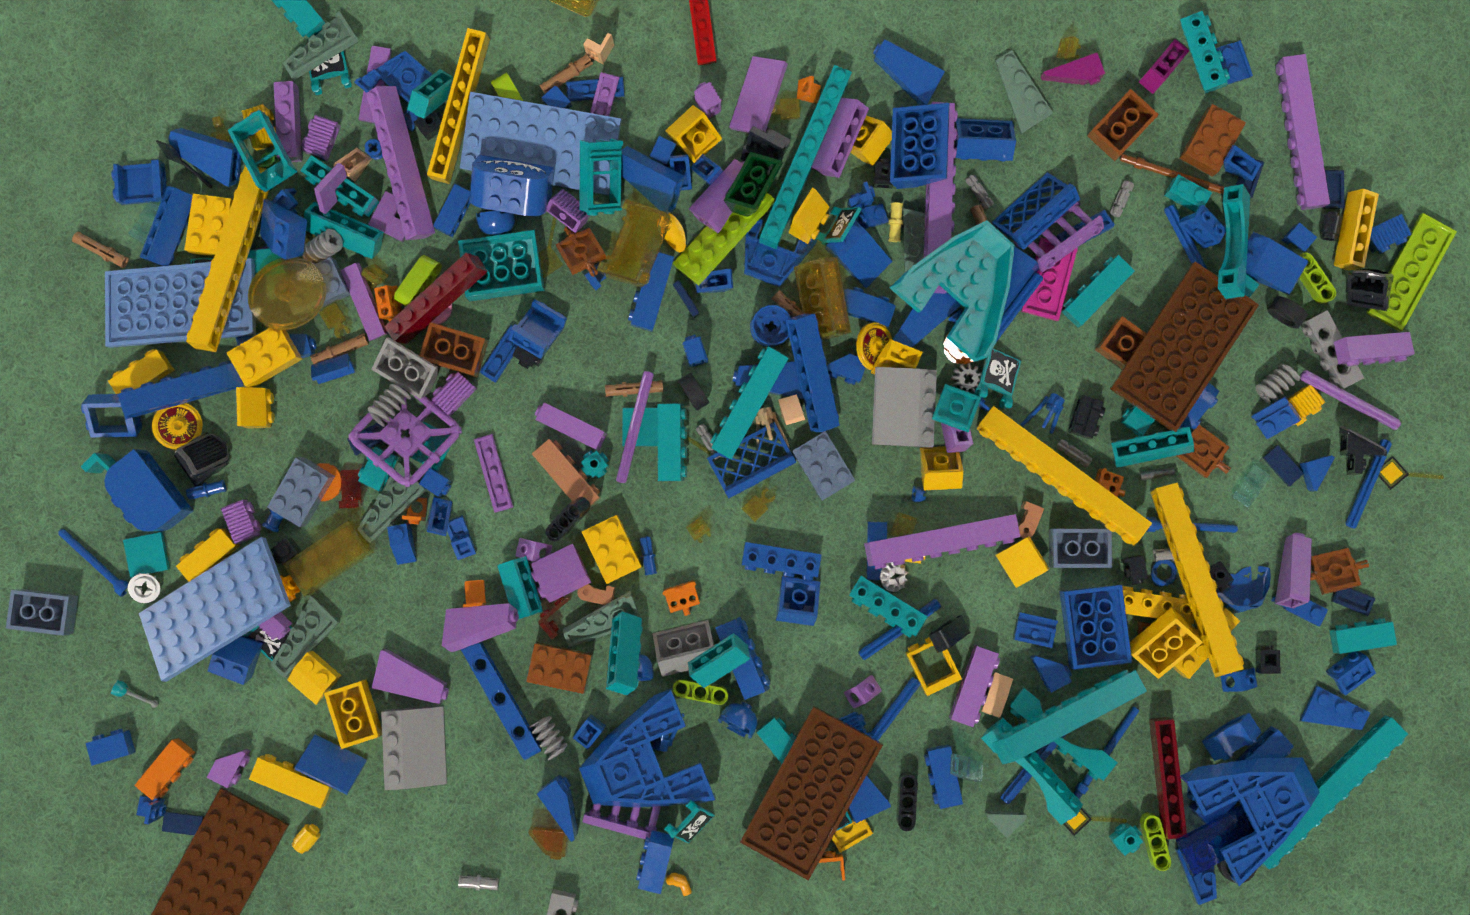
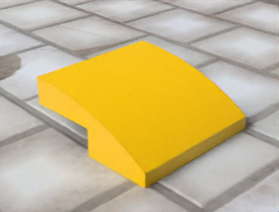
M890 339L879 354L871 373L875 375V367L916 369L922 351Z

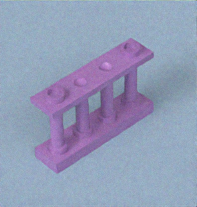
M1080 201L1075 203L1054 222L1058 223L1070 235L1068 239L1061 242L1047 228L1042 234L1055 247L1046 254L1034 241L1028 245L1040 258L1038 259L1039 270L1044 272L1052 268L1056 262L1091 237L1098 235L1104 229L1103 218L1098 216L1092 220L1079 207ZM1070 212H1074L1086 226L1076 231L1063 217Z
M593 804L590 812H585L582 821L583 823L646 840V837L650 838L652 830L657 831L656 824L661 806L653 807L649 823L645 828L638 826L637 820L640 808L634 807L632 808L630 820H627V823L619 821L620 818L618 816L621 806H613L611 815L604 817L600 816L601 805Z

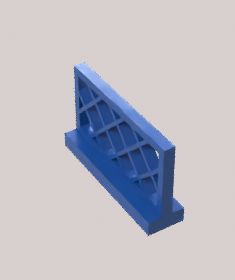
M1047 172L991 223L995 228L1017 242L1018 246L1024 250L1077 203L1080 197L1075 186L1072 184L1067 185ZM1048 180L1052 182V186L1043 187ZM1063 189L1060 193L1055 195L1056 190ZM1051 191V196L1042 197V193ZM1038 194V198L1029 200L1031 195ZM1048 202L1044 207L1041 208V203ZM1037 204L1036 209L1028 210V205ZM1024 206L1023 211L1015 212L1018 207ZM1029 215H1034V216H1033L1032 218H1030L1029 220H1026V219H1027V216H1029ZM1023 217L1021 222L1013 223L1014 218ZM1010 219L1009 224H1000L1003 220ZM1020 227L1015 233H1012L1013 228Z
M775 422L770 424V427L777 434L775 442L763 439L767 431L766 427L743 438L740 445L746 442L745 447H738L744 449L741 460L731 459L740 462L737 473L726 470L729 458L719 452L707 458L728 499L796 463ZM761 433H763L762 438L756 437V436L760 435ZM750 439L761 440L758 451L747 448ZM763 441L774 444L771 455L760 452ZM776 445L784 447L787 455L781 458L772 456ZM746 450L757 453L754 464L743 461ZM759 454L770 457L768 465L764 467L756 465ZM718 456L727 458L724 469L716 467L712 460ZM772 458L777 459L774 462L770 463ZM742 463L753 466L751 474L747 476L739 474ZM755 467L760 468L759 470L753 472ZM718 470L723 471L722 476H720ZM725 472L736 475L734 483L727 487L723 481ZM738 476L743 477L742 479L737 481Z

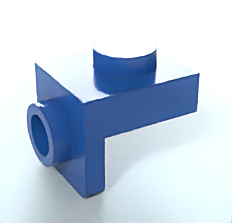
M883 204L863 208L856 221L866 230L869 227L886 224L888 218Z

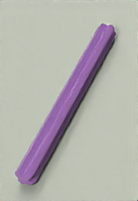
M1304 370L1300 375L1301 380L1393 430H1397L1401 426L1399 419L1308 370Z
M644 371L616 478V481L620 483H626L654 376L652 372Z

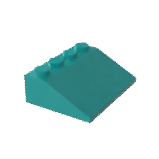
M535 230L458 241L460 258L465 253L478 256L488 271L465 292V297L469 302L545 291Z

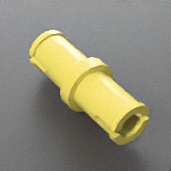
M891 203L890 220H888L890 225L889 242H901V225L904 222L902 220L903 203Z

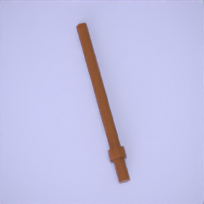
M1122 154L1120 157V161L1134 165V168L1140 170L1143 168L1171 178L1179 174L1207 190L1224 195L1223 186L1147 162L1144 158L1138 156L1135 158Z

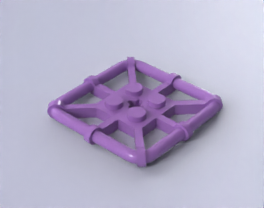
M414 396L426 406V409L417 418L407 410V398H404L406 405L402 404V410L393 419L389 417L390 421H386L388 424L381 432L360 434L373 419L368 412L348 435L352 444L372 460L373 465L380 467L395 481L405 485V487H411L434 463H438L440 457L462 433V428L459 427L458 423L426 396L422 399ZM433 412L451 428L430 429L422 422ZM409 430L410 437L405 436L402 438L401 432ZM450 435L434 453L423 445L431 436ZM381 439L389 447L378 456L361 441ZM419 449L429 458L410 477L409 459ZM394 451L404 458L405 477L385 462Z

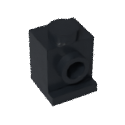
M880 159L879 162L875 163L873 187L892 189L893 185L890 183V159ZM881 170H888V174H882Z
M1144 555L1121 559V563L1126 564L1123 567L1124 575L1126 578H1129L1132 585L1143 583V579L1148 578Z
M1262 645L1261 649H1256L1255 672L1260 674H1281L1280 650L1273 649L1271 645ZM1265 655L1269 658L1267 662H1265Z

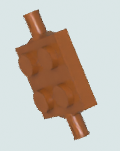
M565 227L564 231L568 237L555 245L571 274L574 275L587 269L591 276H594V273L597 275L598 271L594 265L607 257L591 229L587 228L581 232L574 233L571 229L568 230Z
M1198 425L1196 429L1191 431L1194 452L1176 455V457L1204 478H1207L1212 470L1217 467L1227 474L1231 467L1222 460L1229 446L1201 425Z
M1349 548L1311 556L1313 573H1310V581L1316 580L1322 595L1361 585L1358 571L1359 569L1368 568L1369 563H1367V560L1355 562Z

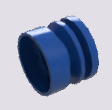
M768 305L761 308L750 322V332L753 339L765 347H775L782 344L789 337L785 321L791 318L789 313L777 305ZM770 322H772V326L775 327V329H772L771 332H769L768 328L765 327V325H768Z

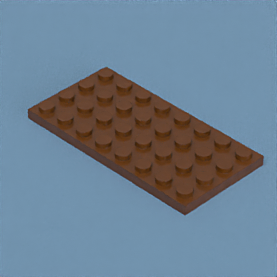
M1196 261L1193 262L1110 387V390L1169 430L1177 432L1259 304L1246 295L1244 297L1225 299L1218 289V276Z
M813 706L740 843L809 881L879 754L883 743Z
M221 788L151 915H240L289 824Z

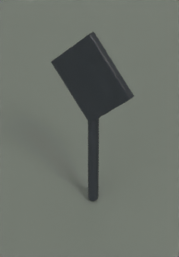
M159 140L156 141L169 160L184 165L209 188L213 187L205 178L181 159L173 146Z

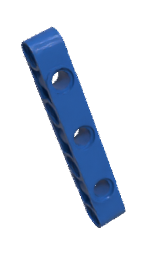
M482 641L461 649L522 758L527 760L541 752V744L536 740L535 734H532L533 730L529 727V723ZM479 659L486 661L485 669L478 667L477 662ZM501 692L505 695L504 702L497 700V693ZM517 726L524 728L525 734L523 736L517 735L515 731Z

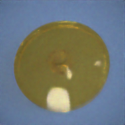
M298 257L287 260L281 258L270 262L255 275L248 290V304L254 316L265 326L277 330L294 329L306 324L317 315L326 298V283L321 272L311 262Z

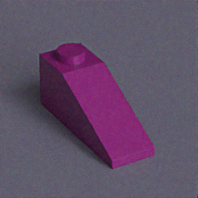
M1174 39L1141 78L1139 83L1154 94L1190 50Z
M1094 53L1044 71L1041 75V80L1080 85L1089 83L1091 86L1101 82L1105 71L1098 53Z

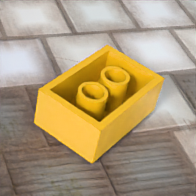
M200 194L192 195L185 251L191 254L215 256L217 243L220 241L222 228L226 223L228 210L233 202L231 198Z
M278 323L226 352L244 385L253 388L303 360L285 327Z
M618 515L582 531L606 584L643 567Z
M1171 607L1129 643L1131 655L1159 679L1201 645L1203 641L1198 630Z
M367 679L324 693L341 749L382 735V727Z

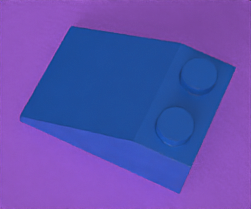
M264 199L260 235L272 253L285 260L303 256L307 220L268 199Z
M856 220L843 242L828 243L825 248L865 288L892 263L888 255Z
M1253 232L1248 240L1246 274L1261 284L1290 295L1308 264V260L1274 240Z
M559 774L543 786L537 795L572 842L578 834L572 792L569 788L571 783L565 776L562 778Z

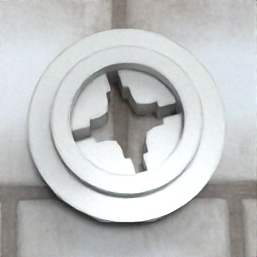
M893 562L886 563L887 567L882 568L880 574L883 587L892 592L905 588V582L908 581L905 578V575L908 574L905 571V565L894 566ZM895 573L899 574L896 579H890Z
M139 573L132 577L128 584L130 596L140 603L152 602L161 591L160 583L157 581L156 576L153 577L149 573ZM146 582L147 587L150 589H147L146 592L142 594V587L139 586H142L143 583Z

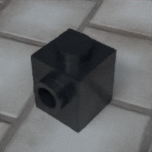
M433 111L424 119L419 117L414 123L427 141H429L438 134L443 116L439 111L437 113Z
M517 346L512 355L520 360L518 364L526 369L529 367L534 369L535 366L539 367L544 359V356L540 359Z
M285 538L270 549L273 552V559L282 565H288L303 553L292 538Z
M1218 561L1211 565L1209 573L1216 582V592L1223 594L1230 590L1234 579L1223 563Z

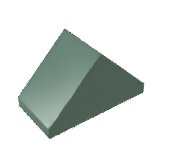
M985 811V816L1006 838L1027 819V815L1024 812Z

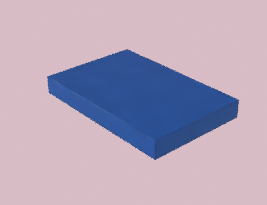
M314 735L295 766V770L348 795L367 759L346 749H341L340 746Z

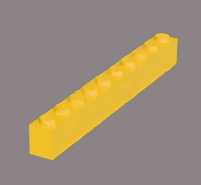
M246 165L240 174V181L234 192V199L229 207L228 217L223 225L222 235L217 243V250L211 261V268L205 279V286L199 297V304L193 315L191 328L187 333L186 342L195 349L217 351L262 214L263 200L267 199L269 190L264 192L255 185ZM258 167L261 173L267 170L266 168Z
M993 406L977 427V430H979L983 437L991 439L999 449L1006 450L1014 460L1026 465L1030 472L1037 473L1046 484L1057 488L1061 495L1068 496L1077 507L1088 511L1093 519L1103 522L1108 530L1119 534L1124 542L1135 545L1151 526L1152 522Z
M1178 483L1156 488L1150 493L1214 676L1216 678L1243 670L1244 661L1242 656L1238 654L1236 648L1237 641L1230 632V622L1228 617L1224 615L1223 602L1216 592V582L1209 573L1210 565L1203 556V546L1201 542H1198L1196 536L1197 529L1191 522L1190 509L1185 505L1183 490L1179 487Z

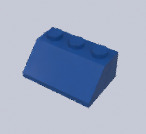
M957 118L955 123V129H957L955 140L957 151L955 158L962 160L1013 161L1016 145L1013 121Z

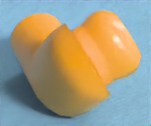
M678 873L667 875L666 883L670 886L680 887L683 896L692 893L687 878L684 875Z

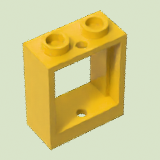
M930 637L925 639L926 643L922 645L918 643L908 647L909 651L905 652L926 696L962 679L948 649H946L942 653L952 673L926 685L913 655L933 646Z

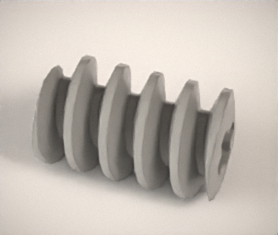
M326 229L325 232H322L304 245L303 259L307 263L314 265L331 257L342 249L343 241L341 236L333 229Z
M1280 364L1278 369L1273 370V373L1269 374L1267 379H1263L1261 384H1257L1255 389L1257 394L1266 403L1271 404L1270 398L1274 401L1277 400L1276 393L1280 396L1283 395L1281 389L1289 390L1287 383L1294 386L1293 378L1297 381L1301 378L1291 366Z
M390 384V390L386 389L384 395L378 397L379 401L375 400L373 402L374 407H368L372 418L383 427L385 425L382 420L384 419L389 422L388 414L395 416L393 409L395 408L400 411L401 408L398 404L406 405L404 398L411 399L405 390L394 384Z
M551 716L544 717L529 726H535L532 734L539 733L536 740H543L540 747L547 746L544 754L551 753L548 760L564 752L568 745L567 743H561L564 739L563 736L557 737L560 732L559 729L552 730L556 724L549 723L552 719Z

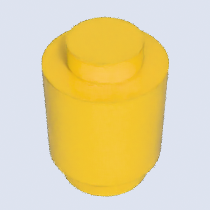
M305 824L294 837L292 847L301 854L309 851L320 838V829L314 824Z

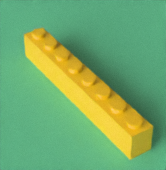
M467 28L427 175L432 180L447 184L451 182L465 132L470 92H476L490 41L486 32Z

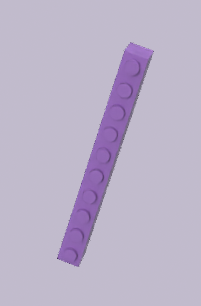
M932 102L931 104H940L944 102ZM949 103L947 179L926 184L924 258L950 240L951 232L954 231L952 214L955 211V202H952V195L955 194L953 177L956 174V165H953V158L956 157L957 151L956 147H954V140L957 137V129L954 128V122L957 121L958 115L957 110H955V103ZM939 285L934 293L946 294L947 292Z

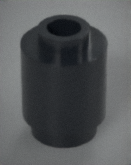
M1328 212L1326 215H1323L1320 229L1322 240L1337 241V237L1340 236L1343 220L1339 213Z

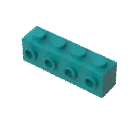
M1203 11L1180 19L1204 93L1206 94L1227 86V80L1230 79L1227 68H1222L1221 62L1224 60L1221 51H1216L1214 44H1217L1215 33H1210L1208 28L1211 26L1209 16H1204Z
M311 155L300 171L306 175L305 179L315 185L316 183L319 184L332 168ZM347 178L335 190L338 197L337 201L344 206H347V204L354 207L352 211L361 217L363 214L370 217L379 204V201L374 196Z
M313 202L304 213V218L307 220L306 231L318 236L325 232L326 229H333L341 236L343 241L342 247L370 259H373L380 251L383 231L332 209L324 214L320 211L319 205L316 202Z
M1119 255L1115 258L1110 257L1103 264L1105 268L1101 272L1097 270L1090 277L1092 281L1088 285L1083 284L1077 290L1079 295L1075 299L1071 297L1063 305L1065 309L1062 313L1077 328L1082 326L1135 271Z
M657 404L658 481H684V477H687V466H684V458H687V447L684 446V439L687 438V428L684 427V419H687V409L684 408V404Z
M1180 427L1177 432L1173 430L1161 431L1153 435L1138 436L1134 439L1118 440L1115 443H1111L1116 468L1194 452V442L1190 427Z
M860 576L849 594L852 597L851 602L860 607L864 604L869 608V613L876 617L879 614L885 617V623L893 628L895 625H898L902 628L901 633L910 638L912 635L917 637L928 619V616L863 576Z
M620 612L612 619L606 682L607 690L628 695L638 686L639 680L637 675L640 667L639 652L641 650L640 637L643 631L641 626L642 618Z

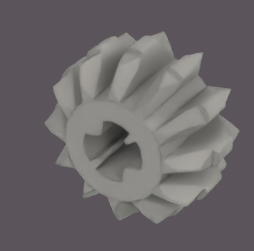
M968 363L966 368L961 364L959 366L960 370L954 369L953 371L958 376H951V380H957L952 386L956 387L958 385V389H964V391L974 394L978 386L977 383L980 382L978 377L982 375V372L976 373L978 366L971 370V363ZM964 375L965 377L968 375L971 377V384L970 382H968L967 384L964 382Z

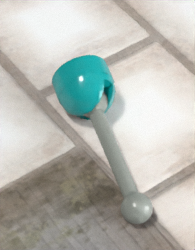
M120 680L116 681L111 691V694L117 697H122L125 694L150 704L153 708L159 705L157 700L152 701L129 691L127 684Z

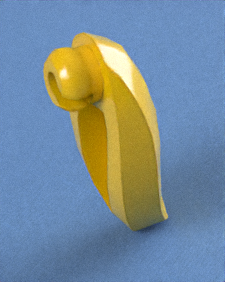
M662 213L659 217V228L663 238L675 251L683 252L686 248V237L682 225L673 214L668 213L665 215Z

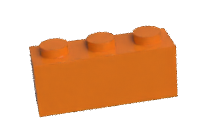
M179 738L171 740L134 786L151 800L158 797L162 798L169 791L168 785L179 779L182 768H187L193 762L194 758L192 756L196 752Z

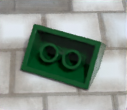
M750 152L724 198V202L731 212L746 217L755 213L783 162Z

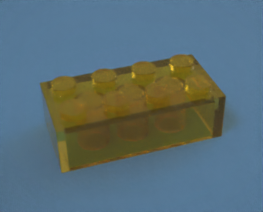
M822 257L795 266L794 271L802 313L815 314L822 341L851 333L837 257Z
M347 521L283 565L305 597L312 595L374 552L364 537L357 531L354 522Z

